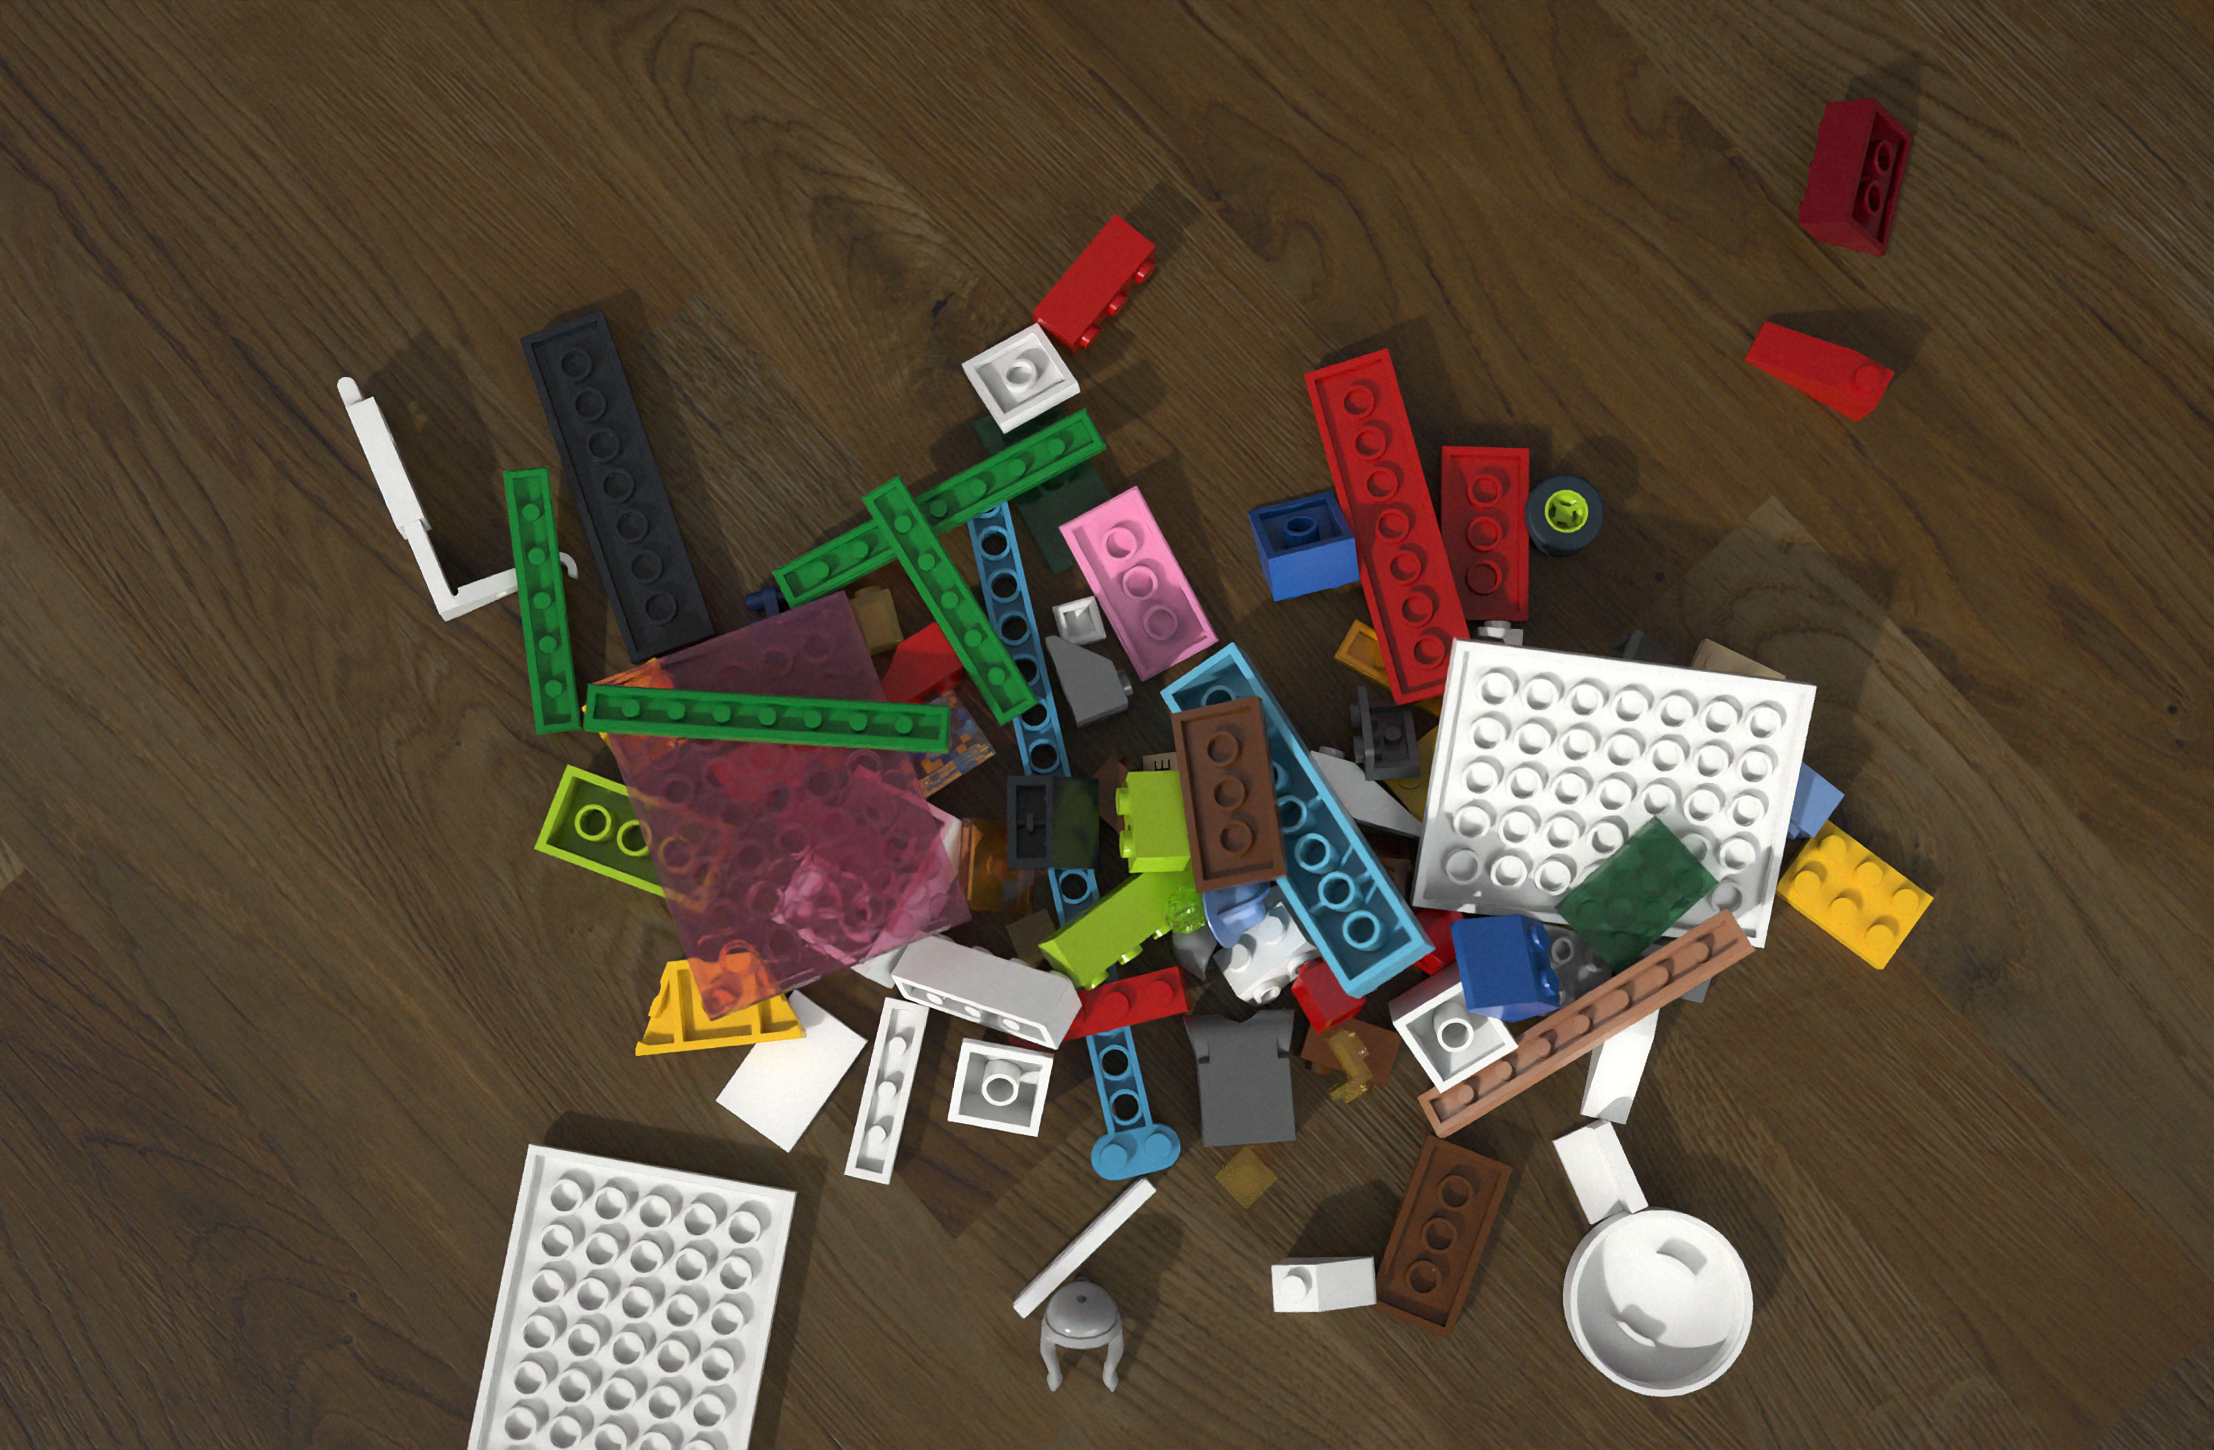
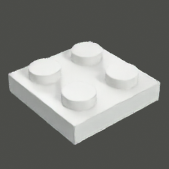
M1038 323L962 364L965 374L1004 434L1080 392L1076 379Z

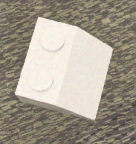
M1457 961L1388 1002L1393 1025L1440 1093L1518 1048L1514 1037L1503 1020L1467 1011Z
M963 1038L948 1121L1037 1137L1054 1054Z

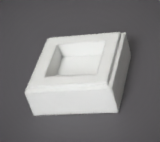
M1095 596L1052 607L1060 638L1080 647L1106 639Z

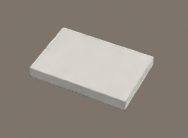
M797 989L793 991L788 1001L804 1026L807 1038L756 1043L716 1099L718 1103L788 1153L793 1149L868 1043L867 1039Z

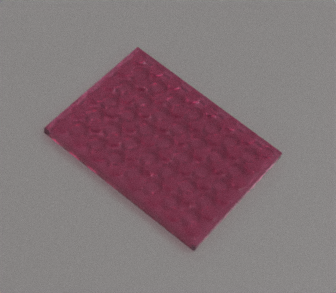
M844 590L593 683L888 702ZM607 733L704 1008L711 1022L972 920L971 913L907 751Z

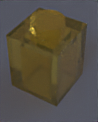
M880 586L863 588L855 592L856 598L846 601L859 648L864 657L896 649L898 644L905 641L893 595L889 589L881 591Z

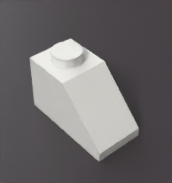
M1374 1257L1285 1258L1271 1265L1274 1312H1320L1377 1303Z

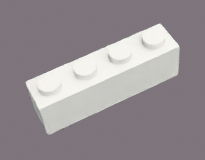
M917 931L891 973L893 980L905 999L1055 1050L1058 1049L1082 1006L1074 989L1073 982L1066 975L1058 971L1046 973L1034 969L1026 962L1017 958H1011L1009 961L996 957L985 948L979 946L968 948L956 944L952 939L942 934L931 936Z

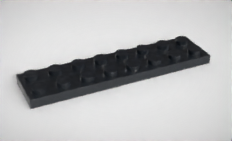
M599 310L519 338L631 663L637 665L654 657L657 658L718 636L606 314L603 310Z

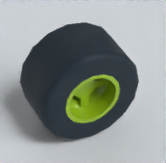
M1556 474L1543 479L1529 493L1524 506V522L1529 531V543L1537 551L1551 557H1568L1582 551L1599 535L1605 520L1604 503L1599 491L1588 480L1574 474Z

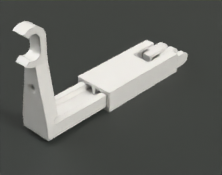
M341 378L337 384L338 390L395 526L403 538L408 539L438 612L445 622L518 591L516 570L513 568L458 587V594L453 595L427 531L432 529L382 410L379 408L374 397L364 399L362 392L352 378ZM559 552L561 564L568 567V575L577 579L578 569L575 561L568 554Z

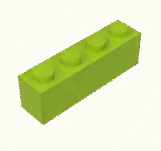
M1191 857L1183 871L1132 874L1040 942L1037 946L1054 971L1066 975L1073 982L1074 988L1084 986L1086 990H1090L1109 976L1106 969L1116 961L1122 965L1141 953L1143 948L1140 946V943L1149 936L1157 939L1174 928L1176 923L1173 918L1182 911L1188 914L1203 906V894L1196 892Z

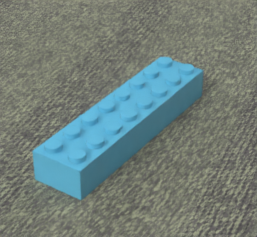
M1232 642L1160 692L1172 713L1257 695L1262 699L1289 870L1288 878L1276 881L1346 994L1359 999L1436 949L1245 651Z

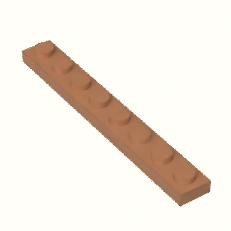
M1726 908L1515 1037L1518 1048L1443 1093H1440L1435 1086L1417 1098L1437 1136L1445 1139L1754 952L1755 948L1731 911Z

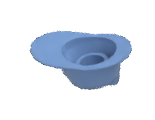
M1270 881L1203 893L1204 910L1209 927L1222 946L1226 948L1235 946L1244 932L1261 923L1266 918L1267 907L1265 897L1270 892Z

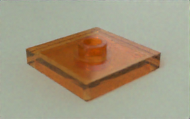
M962 818L956 908L1032 914L1035 870L1009 871L1007 868V822Z

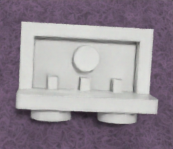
M1279 902L1269 910L1266 918L1261 923L1244 932L1235 946L1231 948L1223 947L1213 955L1237 997L1254 1007H1259L1273 1001L1278 997L1282 988L1298 977V969L1312 959L1323 957L1316 944L1309 939L1291 909L1283 902Z

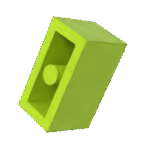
M1179 771L1128 772L1122 788H1117L1116 810L1118 815H1124L1125 830L1120 832L1119 844L1121 857L1128 858L1129 873L1183 871L1191 854Z

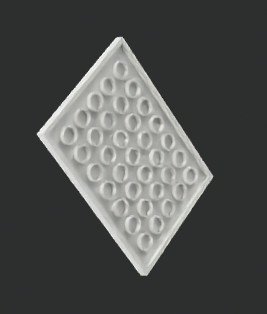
M1454 637L1410 903L1412 906L1493 916L1521 914L1543 922L1678 938L1728 908L1754 947L1764 948L1817 686L1810 682Z
M537 1143L529 1144L467 1450H749L798 1191Z

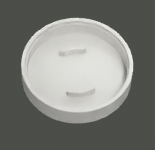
M1648 1206L1635 1213L1625 1210L1616 1213L1596 1225L1582 1239L1573 1253L1566 1271L1563 1288V1306L1568 1328L1575 1343L1587 1360L1604 1375L1622 1387L1637 1393L1651 1396H1677L1694 1392L1707 1386L1725 1373L1734 1363L1745 1345L1750 1331L1753 1314V1296L1745 1266L1736 1250L1722 1234L1702 1220L1670 1208Z

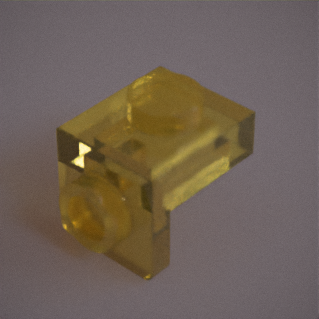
M1338 1028L1324 1037L1348 1077L1326 1092L1331 1100L1336 1101L1342 1097L1344 1102L1348 1103L1368 1090L1365 1082L1374 1076L1363 1060L1369 1053L1357 1034L1352 1032L1347 1035L1344 1029Z

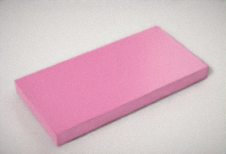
M1137 486L1059 527L1141 682L1219 641Z

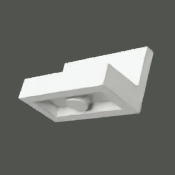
M1599 1119L1552 1140L1589 1224H1594L1623 1210L1635 1213L1648 1207L1611 1122Z

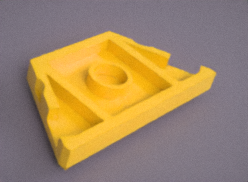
M759 952L667 962L660 981V993L654 998L648 1016L651 1017L643 1040L638 1041L635 1051L636 1056L801 1039L807 1038V1034Z

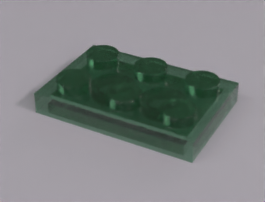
M1654 816L1554 908L1596 953L1619 974L1719 882L1658 817Z

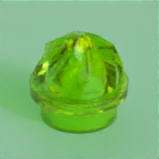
M1180 887L1176 894H1171L1168 897L1164 917L1173 931L1190 934L1207 923L1202 894L1189 887Z

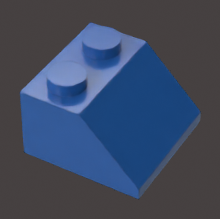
M1332 491L1248 511L1263 574L1274 602L1283 599H1294L1303 594L1327 588H1338L1344 584L1360 580L1355 539Z
M1521 914L1450 922L1467 1011L1514 1023L1560 1008L1557 996L1560 984L1555 971L1551 968L1548 955L1550 939L1541 921Z

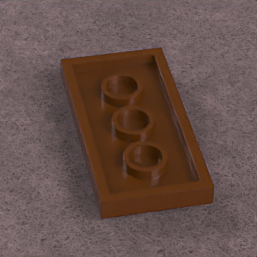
M1257 695L1172 713L1171 720L1196 892L1203 894L1288 878L1289 870L1262 699Z
M1426 1133L1375 1270L1377 1303L1365 1306L1451 1339L1513 1167Z

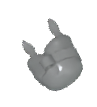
M1079 1276L1074 1279L1073 1283L1060 1288L1051 1297L1045 1309L1042 1320L1040 1352L1049 1371L1047 1383L1050 1390L1055 1392L1063 1379L1057 1359L1055 1343L1067 1348L1077 1349L1095 1348L1109 1343L1102 1377L1104 1384L1113 1392L1119 1381L1115 1369L1124 1352L1122 1320L1117 1304L1104 1288L1092 1283L1087 1277Z

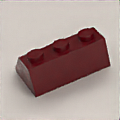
M1875 98L1826 104L1823 120L1818 126V142L1814 158L1808 168L1809 179L1804 200L1800 203L1798 210V225L1819 242L1874 256H1885L1913 135Z

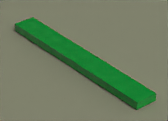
M1084 408L913 498L937 537H940L1106 450V445L1089 413ZM873 518L775 569L772 573L789 607L793 612H796L898 559Z
M588 684L583 728L586 732L949 754L952 707L950 705Z

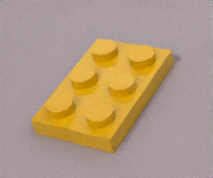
M1828 819L1815 837L1806 838L1778 876L1775 890L1776 895L1876 969H1883L1934 899Z

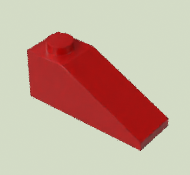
M1767 321L1761 326L1743 359L1856 422L1875 410L1895 373L1857 351Z

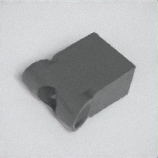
M1294 1008L1258 1010L1253 1017L1242 1023L1229 1020L1219 1013L1183 1015L1186 1031L1196 1058L1202 1146L1296 1141L1288 1055L1294 1023Z

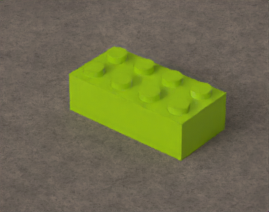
M567 764L534 849L699 911L712 913L744 830Z

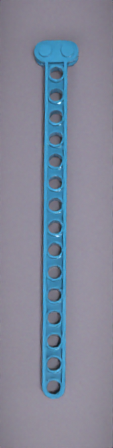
M1008 502L997 506L992 512L984 513L968 521L967 525L990 623L1016 665L1021 662H1029L1036 667L1037 674L1032 681L1028 682V685L1039 701L1038 705L1045 708L1047 712L1045 721L1038 726L1027 725L1022 720V714L1013 719L1025 776L1054 775L1072 777ZM992 536H999L1007 542V547L1002 554L992 556L983 550L984 542ZM1001 578L1012 579L1017 584L1016 592L1008 598L998 597L992 591L994 583ZM1008 621H1022L1027 627L1026 634L1019 640L1007 639L1003 636L1002 629ZM1047 746L1056 752L1057 760L1052 767L1040 769L1032 763L1033 752L1039 747ZM1047 870L1060 927L1100 899L1093 870ZM1070 875H1079L1087 883V891L1079 899H1069L1062 893V882ZM1114 963L1107 968L1109 976L1104 984L1119 981ZM1085 987L1075 988V991L1083 990ZM1130 1025L1086 1036L1108 1130L1107 1134L1101 1136L1094 1143L1091 1151L1092 1165L1095 1171L1101 1177L1108 1180H1121L1163 1170L1171 1166L1178 1159L1180 1140L1176 1132L1169 1125L1161 1122L1152 1123ZM1118 1049L1126 1054L1128 1065L1123 1073L1111 1075L1103 1069L1102 1058L1109 1050ZM1121 1094L1133 1095L1138 1101L1137 1113L1129 1119L1118 1118L1112 1110L1114 1099Z

